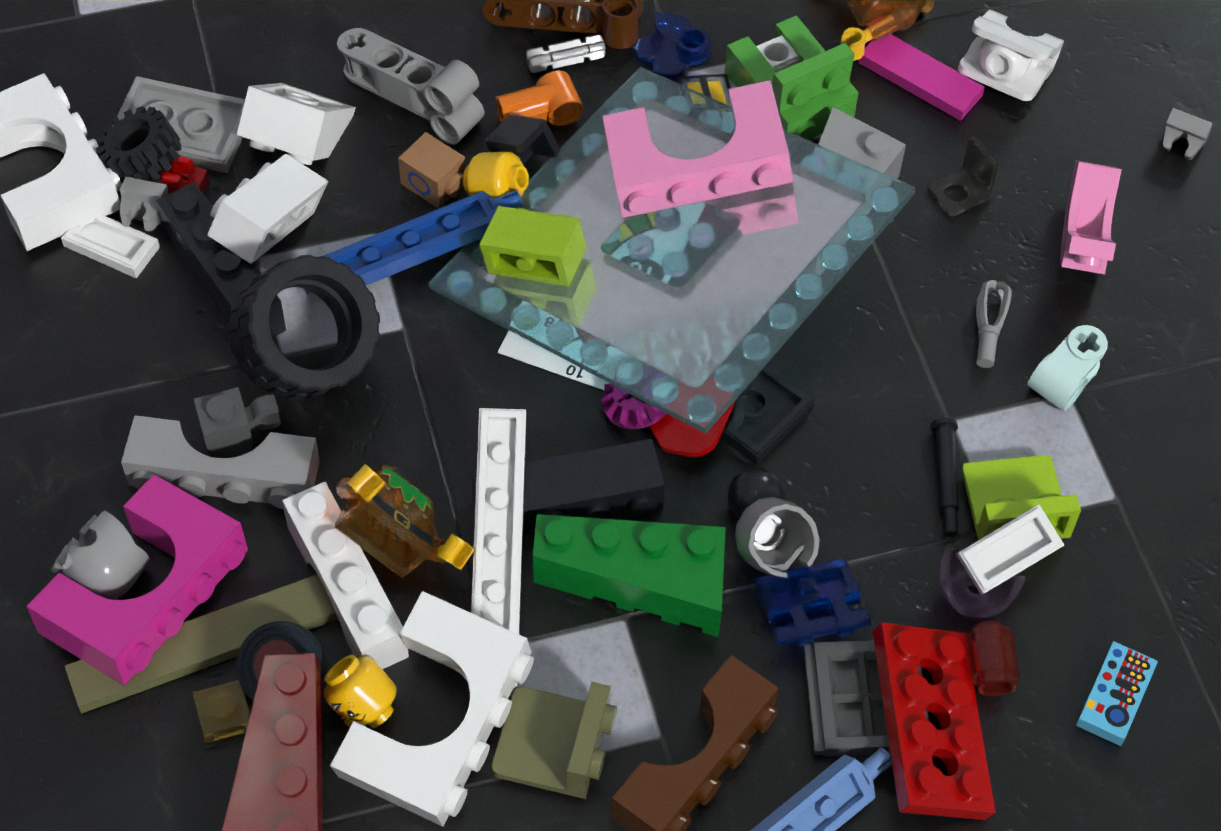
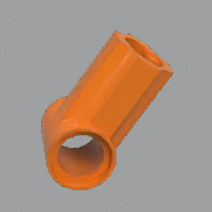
M560 70L545 74L538 80L536 86L495 97V107L500 124L511 114L545 119L554 126H567L578 120L584 110L569 74Z

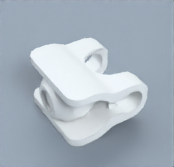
M990 9L982 17L979 16L974 21L972 31L979 37H976L966 55L961 59L958 71L964 76L1017 99L1030 101L1036 96L1044 81L1053 71L1064 40L1047 33L1038 37L1023 35L1007 26V16Z

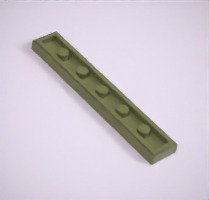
M317 574L184 622L179 632L175 636L168 638L152 655L148 666L143 671L136 673L125 686L82 659L64 667L78 708L82 714L238 656L240 647L247 636L264 624L275 621H287L311 630L338 620V617Z

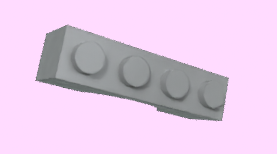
M135 415L121 461L128 486H134L137 489H140L155 474L196 498L206 495L226 498L234 503H247L249 501L270 503L281 509H284L283 499L315 485L320 463L317 442L314 437L270 432L258 447L246 454L232 458H215L204 455L190 446L184 438L180 421Z

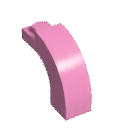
M1075 160L1063 226L1060 253L1061 267L1105 274L1107 261H1113L1116 243L1111 240V225L1122 169Z

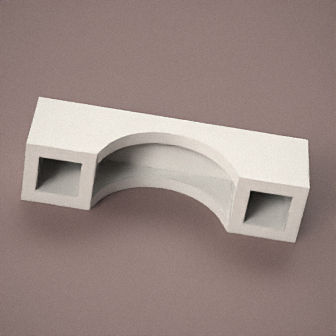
M326 482L283 499L287 527L306 564L310 563L318 574L332 602L352 653L356 658L363 656L372 657L382 669L408 658V648L400 635L403 626L359 543L338 525L341 517L345 521L346 519Z

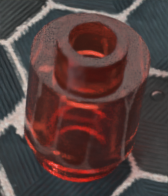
M984 621L976 624L973 630L965 636L971 679L978 686V692L985 696H1001L1014 691L1017 688L1016 680L1020 676L1013 631L1009 627L1002 626L997 621Z

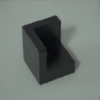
M510 114L484 140L490 152L510 151L516 154L523 164L533 154L555 158L560 153V148L545 119Z

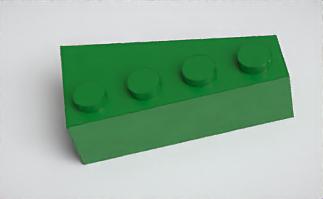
M537 514L533 548V583L590 600L594 596L615 602L617 608L634 612V609L646 611L661 616V621L678 626L683 622L702 628V633L718 637L722 614L726 527Z

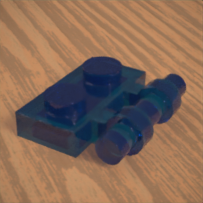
M845 558L785 571L787 578L775 575L755 578V591L769 624L785 620L789 622V625L774 628V637L778 647L795 643L797 647L810 645L813 643L814 638L837 634L839 638L854 634V629L871 625L870 613L867 607L849 610L848 608L850 605L860 603V588ZM828 610L830 613L828 616L811 620L807 618V615Z

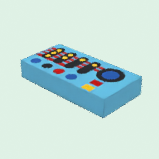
M1113 641L1076 726L1122 746L1158 661Z

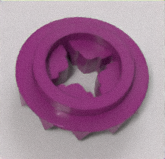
M633 365L630 373L622 375L616 372L615 381L604 384V397L600 400L606 417L614 425L625 429H640L656 423L665 416L671 407L673 392L665 374L660 375L656 373L652 366L645 371H640ZM629 391L643 392L645 403L643 404L640 400L637 401L634 397L629 398Z

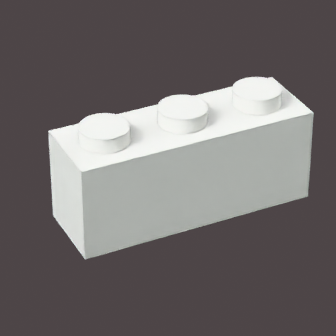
M288 154L283 155L272 164L267 162L261 167L254 178L251 180L245 178L238 185L235 192L229 196L223 194L216 201L210 213L214 220L208 236L252 264L314 214L328 180Z

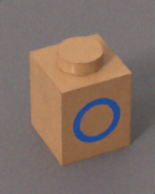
M427 132L398 158L401 185L438 209L450 198L458 197L464 189L465 156Z

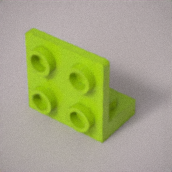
M1050 455L963 464L961 472L978 540L1037 505L1041 506L1060 539L1071 537L1081 512L1077 494L1062 496Z

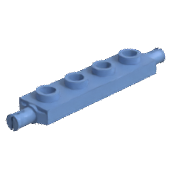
M880 747L861 764L855 758L844 754L750 831H836L875 799L873 779L889 766H892L891 755Z

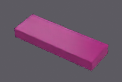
M886 31L877 35L865 47L864 56L858 62L959 121L966 116L983 96L985 88Z

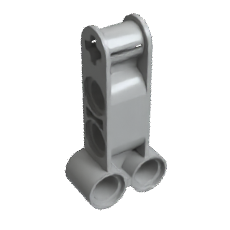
M362 28L347 30L339 36L337 47L345 58L346 64L343 71L346 79L429 120L436 135L446 143L457 144L484 117L485 111L482 104L472 94L479 87L478 77L464 62L452 60L446 67H443Z

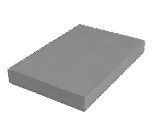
M136 76L117 117L119 120L125 118L123 112L131 110L135 114L137 107L144 106L146 111L149 106L155 107L157 111L160 110L180 138L181 150L176 151L179 156L192 159L195 167L228 174L244 138L238 136L237 131L245 99Z

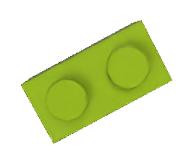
M504 206L497 207L479 244L489 274L567 287L570 286L587 249L579 218Z

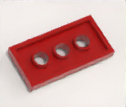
M880 623L872 632L899 812L977 820L988 819L996 812L965 633ZM918 666L926 669L931 674L934 685L929 684L924 677L919 675ZM925 711L933 713L938 718L941 730L936 729L931 722L927 721ZM932 756L940 758L946 764L948 776L943 775L938 768L934 767Z

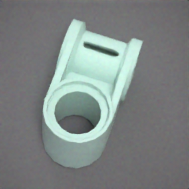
M1082 325L1076 327L1052 354L1050 353L1041 361L1031 375L1027 386L1061 410L1066 411L1076 401L1085 386L1096 376L1100 367V360L1103 358L1108 347L1105 334L1094 326Z

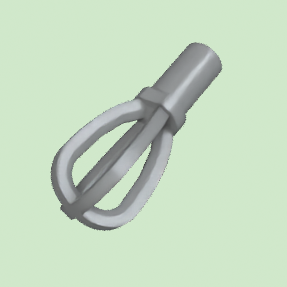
M994 280L984 282L977 298L976 319L979 328L978 337L980 339L976 364L983 368L994 366L997 340L1010 306L1012 291L1004 282H996ZM997 291L1001 301L999 314L995 323L989 325L987 318V296L990 292Z

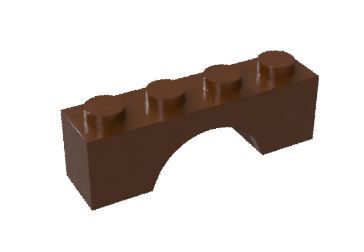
M731 655L702 689L700 712L710 729L711 738L708 744L698 755L680 764L656 765L642 761L612 797L611 818L629 831H685L691 822V817L688 815L698 802L705 806L717 792L721 781L718 779L728 766L735 769L742 762L750 749V744L747 743L757 730L763 734L774 722L779 712V709L775 707L779 688Z

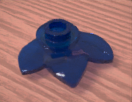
M656 12L654 24L657 34L639 39L631 47L641 60L653 63L654 75L670 77L683 73L690 65H699L706 62L711 57L713 45L708 34L699 27H692L687 18L672 13Z

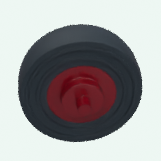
M275 621L264 624L252 631L240 647L236 662L239 683L247 696L254 701L265 655L316 653L321 663L322 682L325 672L323 649L317 638L303 626L287 621Z

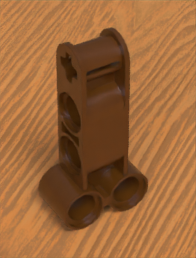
M486 0L483 3L482 13L485 19L493 25L602 34L606 45L611 48L626 49L632 47L638 40L639 18L643 13V0ZM504 4L505 12L504 16L501 18L500 13L502 5Z

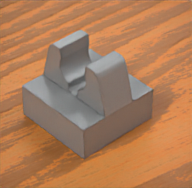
M1173 108L1166 122L1163 149L1169 152L1173 142L1182 137L1188 143V149L1184 158L1188 160L1193 159L1198 151L1205 146L1213 123Z
M125 177L120 187V217L122 225L129 227L132 219L143 221L145 231H152L158 224L162 225L156 200L168 195L167 185Z

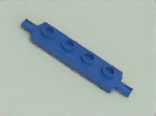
M517 189L495 199L482 191L324 256L349 266L351 271L356 275H360L366 282L365 285H369L483 238L498 206L519 208L523 207V202Z

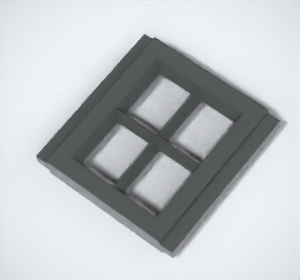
M874 640L814 642V645H804L803 653L814 755H823V757L843 756L844 754L847 756L873 755L880 747L890 754ZM918 666L919 675L923 677L922 668ZM925 711V717L928 721V713Z

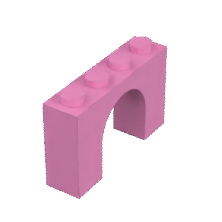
M771 81L728 89L735 132L723 148L702 158L677 159L660 152L651 141L644 107L604 115L603 122L622 217L626 218L793 183L789 151Z

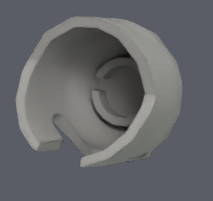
M775 497L758 499L744 510L737 522L735 531L737 550L743 559L755 569L767 574L787 578V573L783 570L789 568L802 550L803 552L798 560L801 565L810 567L818 555L820 540L815 522L801 507L787 500Z
M103 511L98 517L94 514L80 529L79 541L72 538L65 545L51 571L55 573L62 569L63 575L91 592L107 599L117 600L125 595L149 563L150 558L144 550L135 544L124 525L112 514Z

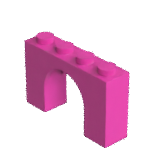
M155 474L123 507L132 533L175 559L173 568L164 582L143 596L127 600H112L101 597L65 575L58 573L26 606L40 635L124 686L136 673L143 671L148 666L152 655L168 638L175 636L179 632L184 620L199 604L204 603L210 598L215 586L230 570L240 565L245 553L248 551L240 522Z

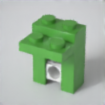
M797 15L777 23L775 30L780 36L758 46L748 36L728 44L725 61V73L736 87L771 81L788 149L798 144H806L822 134L833 107L855 117L859 94L850 82L854 59L852 50L846 43H843L825 51Z

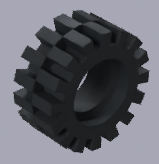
M144 106L137 107L135 114L131 110L123 112L125 118L119 120L118 117H115L111 120L114 126L112 128L105 126L102 130L105 137H98L97 144L99 147L96 148V153L106 168L110 167L113 172L118 174L121 183H123L125 177L148 181L149 177H152L155 181L161 177L158 174L159 171L163 169L168 172L172 168L169 161H177L179 155L176 151H180L182 146L179 142L180 138L160 110L157 111L155 107L149 106L147 111Z

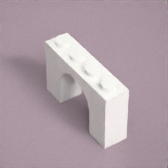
M45 73L0 92V158L20 149L35 146L50 147L64 153L61 162L48 174L0 195L9 222L27 251L64 235L70 228L79 224L82 227L94 222V218L99 215L107 216L120 210L121 204L117 192L120 191L122 183L118 174L113 172L110 167L105 168L96 153V148L99 147L95 139L87 140L85 136L88 133L80 115L77 112L70 114L68 111L70 104L61 86L54 88Z
M422 591L400 635L408 649L454 669L465 678L469 684L470 702L464 720L450 736L440 742L426 746L402 744L353 721L330 766L339 778L443 827L449 815L455 817L461 810L467 796V789L463 787L471 771L478 772L483 766L490 749V745L486 741L494 726L500 728L504 724L512 705V701L508 698L516 682L523 684L528 677L534 657L530 656L531 649L526 637Z

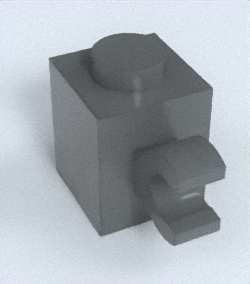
M239 387L194 398L208 456L232 458L246 454L254 449L251 432L272 429L281 425L274 395L261 396L245 408Z

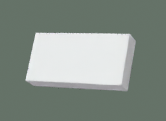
M104 215L95 217L94 222L81 227L79 224L70 228L61 237L64 247L134 278L139 276L160 248L157 238L134 228L123 226L122 223Z
M1037 505L958 552L956 555L982 595L1063 547L1064 543L1041 506Z

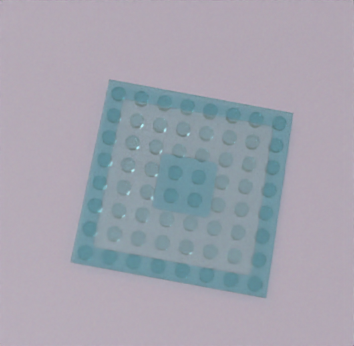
M639 67L560 148V153L555 158L551 157L529 180L528 187L521 197L523 207L519 208L555 215L563 214L580 219L587 249L570 286L489 274L479 245L482 238L465 245L428 284L430 289L706 434L914 196L916 191L914 186L783 130L789 151L792 183L623 218L603 122L604 115L644 107L651 141L654 146L663 154L677 159H697L711 155L723 148L735 132L731 106Z

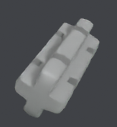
M596 34L584 37L585 41L580 42L578 38L547 45V50H543L542 46L526 51L528 68L531 73L547 71V66L550 65L552 69L583 63L586 57H588L589 61L601 59L605 56L606 49L601 35Z

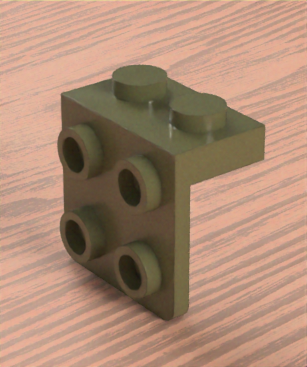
M591 681L586 701L528 687L516 688L511 698V709L504 722L492 762L494 776L586 799L591 778L599 780L606 751L599 748L603 734H612L616 719L617 706L610 705L611 686Z

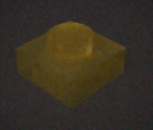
M239 680L193 692L205 743L246 732L250 714Z

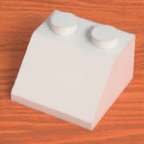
M284 83L249 86L237 135L250 139V146L267 152H274L276 148L288 152L289 156L302 164L312 165V162L315 160L329 158L354 116L356 107Z

